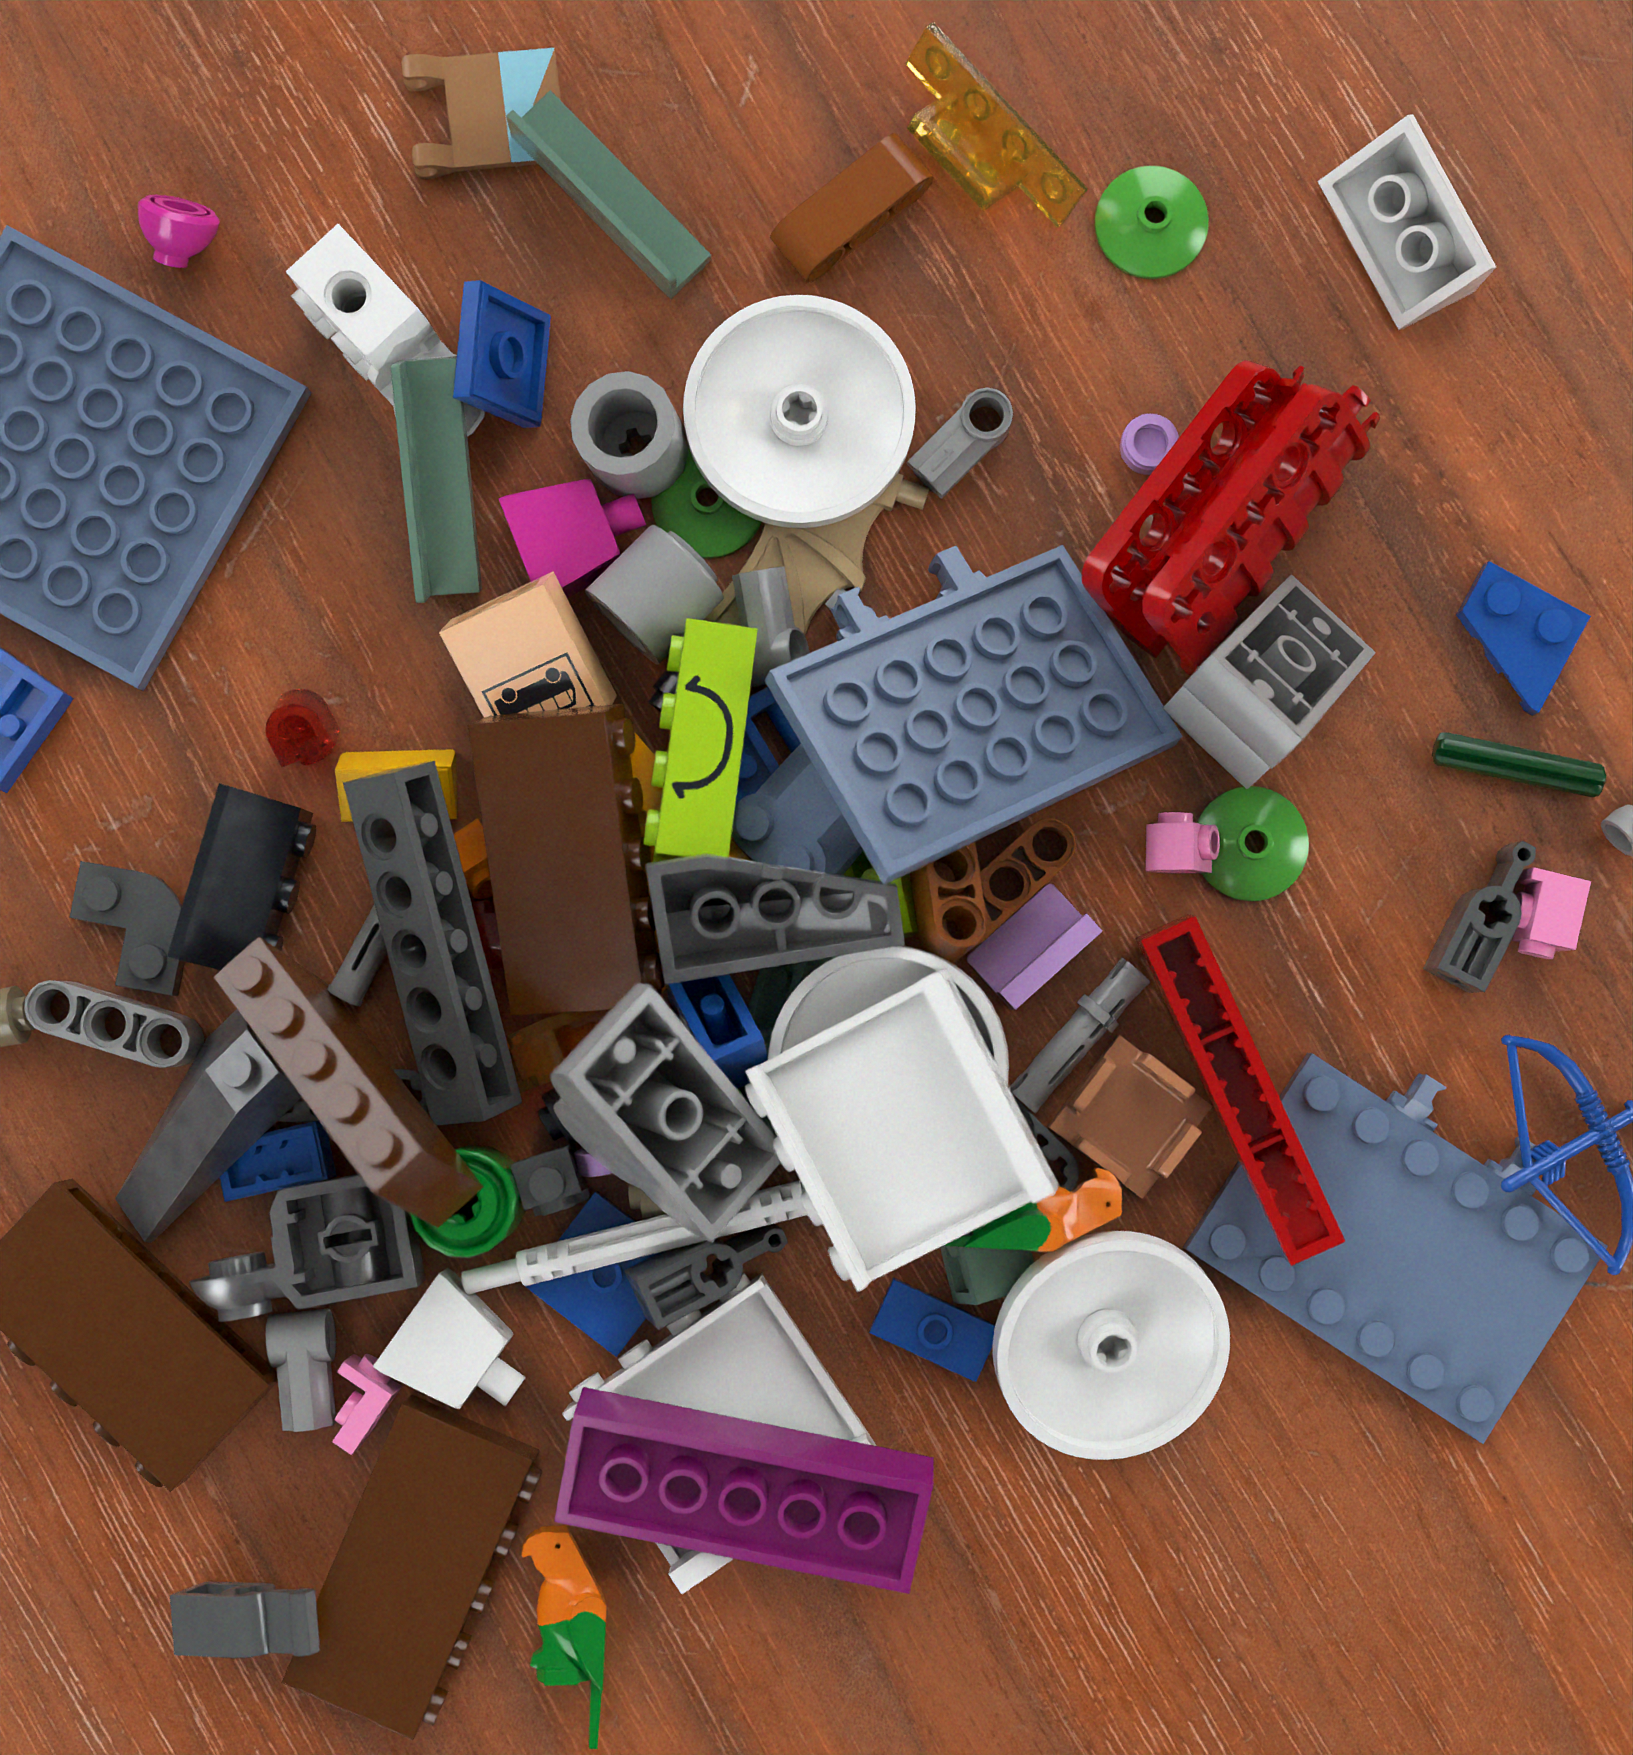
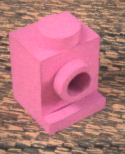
M1534 867L1524 869L1517 883L1525 885L1524 892H1519L1516 895L1521 905L1522 915L1513 936V941L1520 942L1518 952L1534 957L1553 959L1555 951L1576 950L1591 881Z

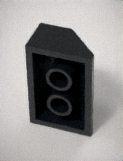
M219 783L167 957L222 970L258 937H261L282 951L283 937L277 934L283 914H290L298 898L300 882L295 880L294 877L300 857L307 858L315 841L316 825L310 824L313 813L290 804Z

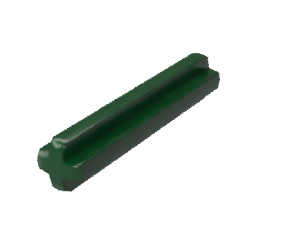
M1448 732L1438 734L1432 750L1433 762L1437 766L1592 798L1601 794L1606 781L1604 766L1598 763Z

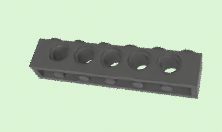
M435 761L386 770L344 782L346 797L430 1117L435 1125L486 1121L521 1104L522 1099Z

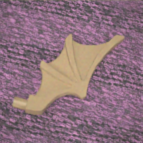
M897 474L889 487L873 503L844 520L811 528H787L765 523L762 534L751 556L739 574L785 566L794 624L805 635L819 607L833 595L837 588L839 590L851 587L854 589L859 586L860 591L863 590L866 580L862 565L864 543L869 529L883 509L892 511L895 501L923 510L930 488L903 479L904 475ZM732 581L723 592L724 599L703 621L741 626Z

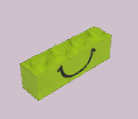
M686 618L683 637L671 636L667 671L678 672L675 694L664 692L659 728L670 729L667 752L656 750L651 786L662 787L660 810L648 809L643 845L655 846L653 862L703 854L729 856L758 628Z

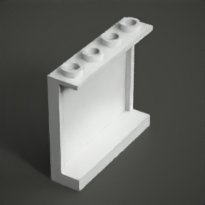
M947 968L933 973L916 984L745 1071L751 1082L745 1085L751 1105L761 1118L768 1115L778 1135L777 1138L773 1139V1145L779 1160L788 1172L796 1170L806 1190L801 1193V1200L805 1211L815 1226L824 1225L834 1245L828 1249L831 1261L843 1281L851 1279L857 1292L866 1288L871 1281L1030 1201L1034 1204L1054 1194L1059 1186Z
M742 1273L737 1287L727 1295L719 1298L720 1302L702 1314L699 1310H696L667 1325L671 1335L652 1347L649 1341L645 1339L618 1358L623 1368L605 1380L597 1372L578 1384L569 1392L574 1401L568 1404L562 1413L567 1421L573 1418L582 1388L587 1387L877 1446L762 1273L752 1280H749L746 1274ZM656 1543L671 1565L669 1576L681 1594L734 1559Z

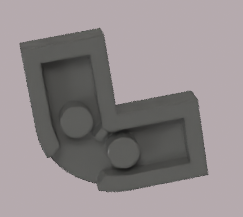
M80 861L69 918L126 928L115 985L178 996L185 962L167 957L182 908L177 895L164 883V880L154 875Z

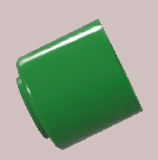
M468 1145L455 1149L483 1186L476 1193L479 1202L472 1206V1212L475 1215L472 1219L468 1220L463 1212L457 1213L437 1228L410 1213L415 1230L429 1247L447 1256L469 1258L490 1251L518 1228L526 1210L523 1208L510 1167L515 1162L509 1155L491 1146Z

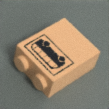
M554 572L452 618L439 632L484 718L493 715L612 705L617 696Z

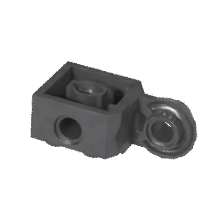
M354 1174L278 1190L269 1212L273 1231L271 1244L275 1263H266L265 1252L244 1254L208 1263L210 1276L191 1280L190 1285L204 1303L218 1310L219 1322H225L269 1313L272 1311L271 1299L287 1296L297 1309L415 1288L426 1279L418 1233L415 1230L410 1212L373 1193L361 1175Z

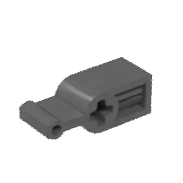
M1524 841L1507 844L1497 852L1496 862L1498 865L1487 887L1473 889L1461 895L1455 903L1423 970L1468 993L1486 991L1519 925L1522 915L1521 905L1512 891L1524 867L1533 863L1536 847ZM1491 902L1489 912L1496 916L1495 922L1483 924L1485 914L1478 910L1479 904Z
M770 1224L747 1230L725 1242L715 1238L712 1242L706 1240L662 1251L624 1270L645 1318L659 1330L730 1293L741 1280L743 1263L767 1251H781L788 1243V1240L782 1228L776 1224ZM713 1254L717 1257L712 1262L714 1272L707 1276L702 1272L707 1268L705 1258Z
M206 1581L170 1595L174 1655L247 1658L268 1653L307 1656L320 1651L314 1589H276V1585L270 1583Z

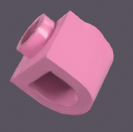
M1184 812L1158 813V823L1146 825V872L1173 874L1212 873V860L1217 859L1220 849V837L1216 825L1194 823L1193 814Z

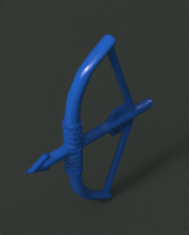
M1505 1035L1501 1038V1043L1507 1047L1523 1168L1501 1181V1189L1510 1193L1530 1182L1607 1264V1272L1610 1275H1618L1633 1245V1178L1629 1167V1159H1626V1153L1622 1152L1624 1149L1622 1145H1619L1621 1142L1619 1138H1616V1132L1633 1123V1101L1627 1100L1624 1104L1626 1108L1624 1111L1611 1118H1606L1608 1114L1606 1111H1603L1605 1108L1603 1104H1600L1602 1101L1600 1097H1597V1090H1593V1087L1572 1059L1552 1044L1530 1038ZM1517 1047L1538 1052L1560 1070L1575 1092V1101L1579 1104V1110H1582V1117H1586L1584 1121L1586 1124H1589L1587 1126L1589 1131L1561 1147L1546 1140L1530 1149ZM1594 1144L1598 1145L1597 1149L1601 1152V1158L1604 1159L1603 1162L1607 1165L1608 1172H1611L1614 1176L1621 1201V1236L1613 1256L1547 1187L1560 1178L1565 1177L1566 1161Z

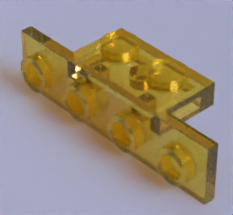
M934 22L927 25L905 64L936 96L937 100L913 116L907 127L908 131L983 212L1020 187L1058 228L1065 223L1088 188Z

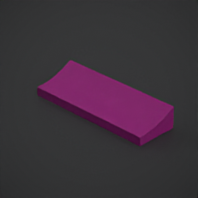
M583 1387L573 1415L554 1522L909 1594L933 1489L934 1457Z

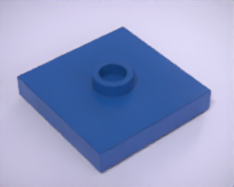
M481 280L464 282L453 398L523 428L540 427L551 315Z
M596 1191L558 1241L637 1221L600 1192ZM658 1253L525 1287L617 1357L646 1319L624 1270Z

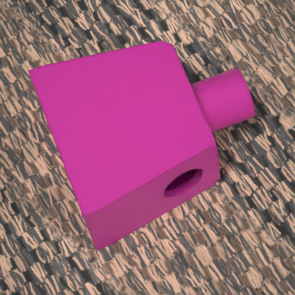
M591 479L558 484L498 498L530 581L554 572L567 599L591 585L621 555L614 537L646 525L634 493L601 505Z

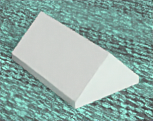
M1413 114L1404 117L1318 181L1398 330L1404 329L1475 292L1496 268L1493 259Z

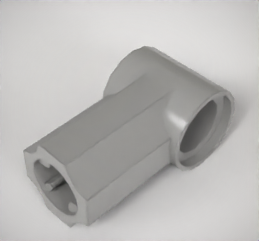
M986 387L975 390L967 396L962 407L907 461V465L926 487L930 488L931 492L942 499L991 449L1004 441L1012 422L1013 410L1011 402L1005 394L997 389ZM990 407L999 414L1001 425L994 431H980L971 423L970 414L977 408Z
M785 566L750 571L732 576L740 624L744 627L758 628L750 687L767 685L765 679L770 670L810 653L804 633L795 627Z
M318 1309L269 1315L266 1323V1348L271 1366L277 1367L282 1430L301 1432L333 1426L336 1423L334 1421L336 1411L331 1362L334 1361L336 1354V1329L331 1310Z

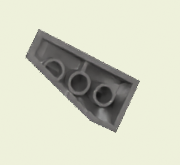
M710 854L646 864L665 984L905 945L897 886L893 883L883 884L880 881Z
M238 1009L204 1042L115 1198L144 1242L152 1243L302 1097Z

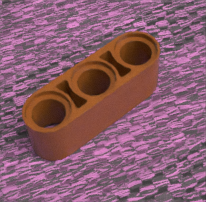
M892 133L875 144L784 217L772 231L770 239L807 283H811L827 273L918 200L931 186L934 177L897 133Z
M1051 817L1035 822L980 872L987 929L983 938L974 947L988 938L1073 858L1077 846L1076 837L1071 827L1064 821ZM1051 831L1060 838L1062 853L1056 861H1044L1037 857L1033 851L1032 842L1037 832ZM1006 869L1016 874L1020 882V890L1014 900H999L992 894L989 881L993 872ZM942 919V926L944 931L948 934V936L952 937L947 930V919Z
M975 841L909 872L918 936L922 949L949 962L957 961L983 938L987 929V917ZM934 862L947 865L954 874L955 882L941 879L935 872ZM942 919H950L956 922L962 930L963 940H955L948 936L943 929Z

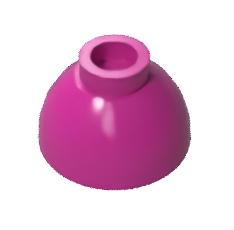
M148 195L138 201L140 228L146 240L155 249L153 259L161 264L177 268L188 267L189 257L202 252L212 242L220 224L219 218L214 211L201 204L166 195Z

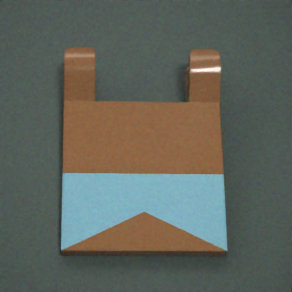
M555 48L449 57L410 54L402 58V74L404 84L408 90L424 91L442 84L445 85L452 145L436 143L416 144L412 148V159L415 174L418 178L432 179L458 171L537 164L511 137L506 115L514 110L522 118L550 90L561 100Z

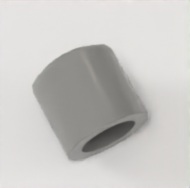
M629 371L607 374L589 384L576 400L570 419L572 440L598 482L613 494L624 497L634 493L636 499L654 497L670 488L683 473L689 454L685 428L665 390L648 376ZM640 435L644 443H649L644 450L633 456L631 453L623 454V451L631 448L630 438Z
M655 525L649 526L585 590L591 602L618 632L655 664H659L669 654L672 635L683 637L686 618L703 620L724 599L723 593L716 583L718 578L704 559L672 531L667 533Z

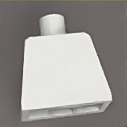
M446 1268L437 1275L373 1365L379 1372L457 1409H460L466 1403L477 1386L506 1406L526 1378L498 1358L514 1335L511 1329L475 1293L466 1294L462 1279L449 1268Z

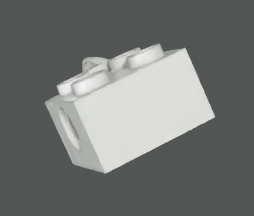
M339 224L331 229L286 271L298 288L291 297L304 311V315L327 340L331 337V340L343 352L342 355L366 381L369 379L393 405L394 413L395 406L391 379L392 364L407 359L457 356L441 342L429 321L416 305ZM464 403L468 437L483 420L485 411Z

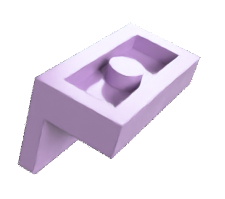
M1047 884L967 956V962L1010 1010H1016L1095 939L1102 930L1088 914L1081 915L1053 884Z

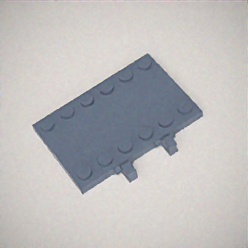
M1063 545L989 577H985L980 570L973 573L957 546L939 552L935 555L928 568L929 573L936 575L942 585L936 599L891 619L887 615L878 618L872 608L864 606L858 596L859 586L839 594L835 606L831 609L840 628L836 634L838 641L769 671L765 683L883 884L889 883L1170 749L1183 737L1170 715L1162 709L1164 707L1105 611L1099 607L1085 590L1082 583V575Z
M1307 1053L1279 1098L1346 1242L1291 1266L1238 1160L1183 1248L1484 1444L1597 1265L1600 1257L1560 1214L1532 1197L1536 1188L1530 1182L1510 1193L1501 1189V1181L1523 1168L1519 1137L1514 1139L1516 1149L1510 1158L1502 1159L1499 1164L1491 1159H1487L1483 1165L1433 1132L1438 1124L1427 1118L1434 1110L1431 1101L1437 1091L1447 1088L1427 1074L1422 1075L1419 1073L1404 1096L1393 1090L1385 1101L1313 1053ZM1530 1142V1149L1536 1147L1535 1144ZM1598 1240V1241L1600 1242V1244H1601L1605 1249H1607L1608 1245H1606V1244H1604L1603 1242H1601L1600 1240Z

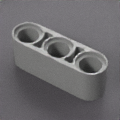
M55 980L44 981L34 986L25 999L24 1010L27 1020L39 1031L154 1067L169 1068L191 1064L204 1044L202 1028L192 1018L82 983ZM61 991L69 999L70 1010L67 1017L63 1021L58 1022L51 1014L50 1004L53 997ZM114 1008L119 1009L126 1020L125 1031L117 1040L111 1038L105 1028L106 1017ZM169 1025L176 1027L182 1037L181 1048L173 1057L165 1054L160 1045L161 1034Z

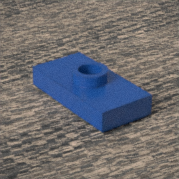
M318 1120L264 1133L219 1177L224 1201L227 1202L337 1177L328 1131L321 1121Z
M893 1277L872 1322L869 1333L977 1382L993 1346L996 1324Z

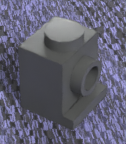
M568 1144L537 1154L510 1165L524 1210L532 1208L535 1217L539 1215L545 1216L575 1206L576 1203L591 1198L586 1179L579 1174L574 1157V1152L576 1151L575 1144Z

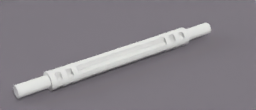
M801 1180L756 1191L716 1238L808 1215L801 1200V1193L806 1191ZM664 1214L517 1251L516 1258L463 1271L461 1274L462 1284L466 1294L520 1281L524 1286L706 1240L691 1233L669 1215Z

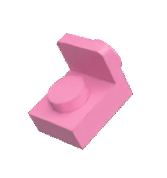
M353 1354L342 1363L337 1371L340 1375L365 1391V1394L362 1395L355 1390L334 1419V1421L342 1425V1428L332 1442L350 1455L355 1453L364 1444L402 1388L391 1377L373 1367L378 1358L369 1354H365L363 1358Z

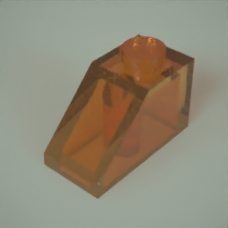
M611 1010L563 1012L506 1035L520 1093L552 1082L551 1074Z

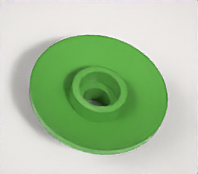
M1142 166L1118 176L1103 192L1095 214L1097 241L1107 259L1121 271L1144 279L1165 278L1185 269L1201 251L1209 226L1207 207L1197 187L1179 172L1160 166ZM1152 207L1158 208L1163 212L1165 220L1160 223H1151L1146 219L1144 211Z
M689 449L683 473L670 488L652 497L651 505L657 527L667 533L672 531L677 534L703 559L728 556L747 545L759 530L762 522L736 510L720 496L712 506H702L697 501L698 493L702 489L711 487L701 475Z
M1251 786L1248 789L1239 787L1229 790L1211 801L1197 821L1198 824L1216 825L1220 837L1218 857L1212 860V873L1201 874L1214 889L1230 898L1241 901H1260L1274 897L1288 889L1297 880L1305 866L1309 851V838L1305 822L1296 807L1284 796L1273 790ZM1251 831L1258 832L1264 839V847L1259 853H1253L1245 846V837Z

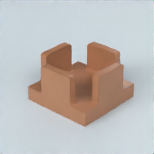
M1116 1035L1047 1127L1100 1168L1111 1172L1118 1182L1143 1199L1160 1176L1165 1179L1168 1178L1202 1133L1197 1126L1213 1106L1197 1095L1194 1087L1151 1054L1143 1053L1122 1036Z

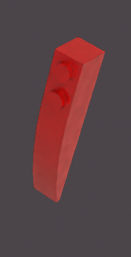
M1187 914L1136 937L1139 948L1194 1067L1289 1264L1293 1266L1346 1242L1196 916Z

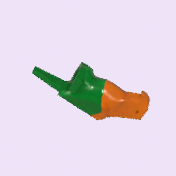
M1094 1168L1092 1170L1094 1178L1082 1182L1072 1192L1058 1186L1054 1194L1034 1204L1030 1201L969 1232V1236H961L943 1246L1054 1252L1070 1241L1121 1216L1122 1188L1111 1172Z
M541 1526L538 1530H533L527 1535L521 1550V1556L523 1558L531 1556L535 1568L544 1576L537 1604V1623L543 1644L532 1653L530 1667L536 1668V1678L544 1683V1686L578 1685L580 1682L589 1681L588 1746L589 1749H597L601 1696L603 1693L607 1609L603 1590L592 1574L568 1526Z

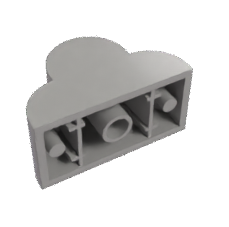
M1291 574L1210 655L1162 709L1241 785L1248 789L1270 768L1275 767L1305 738L1376 652Z
M636 983L551 1074V1081L561 1096L554 1105V1111L570 1135L605 1168L629 1184L641 1188L673 1220L691 1233L709 1242L716 1238L781 1163L773 1145V1139L776 1136L649 984Z

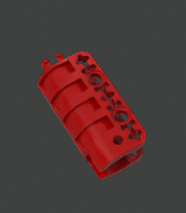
M1248 360L1238 363L1228 373L1084 562L1082 583L1085 590L1123 634L1155 658L1166 644L1169 643L1181 659L1179 665L1190 676L1194 674L1221 645L1237 624L1238 615L1235 610L1245 597L1258 596L1273 577L1274 571L1271 563L1281 550H1293L1308 531L1309 524L1306 518L1316 505H1327L1344 483L1342 471L1349 461L1361 460L1369 451L1370 441L1366 433L1370 428H1376L1380 415L1377 412H1373L1362 424L1359 423L1356 415L1363 406L1367 407L1371 401L1367 394L1359 387L1352 385L1341 395L1319 385L1303 383L1300 386L1305 376L1303 373L1305 367L1299 366L1293 372V379L1281 378L1279 373L1273 368ZM1223 423L1221 437L1217 444L1211 448L1212 434L1216 427ZM1150 515H1153L1150 530L1140 540L1142 524Z

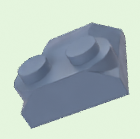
M802 744L788 756L755 794L742 798L735 805L731 835L737 845L755 862L843 876L864 851Z

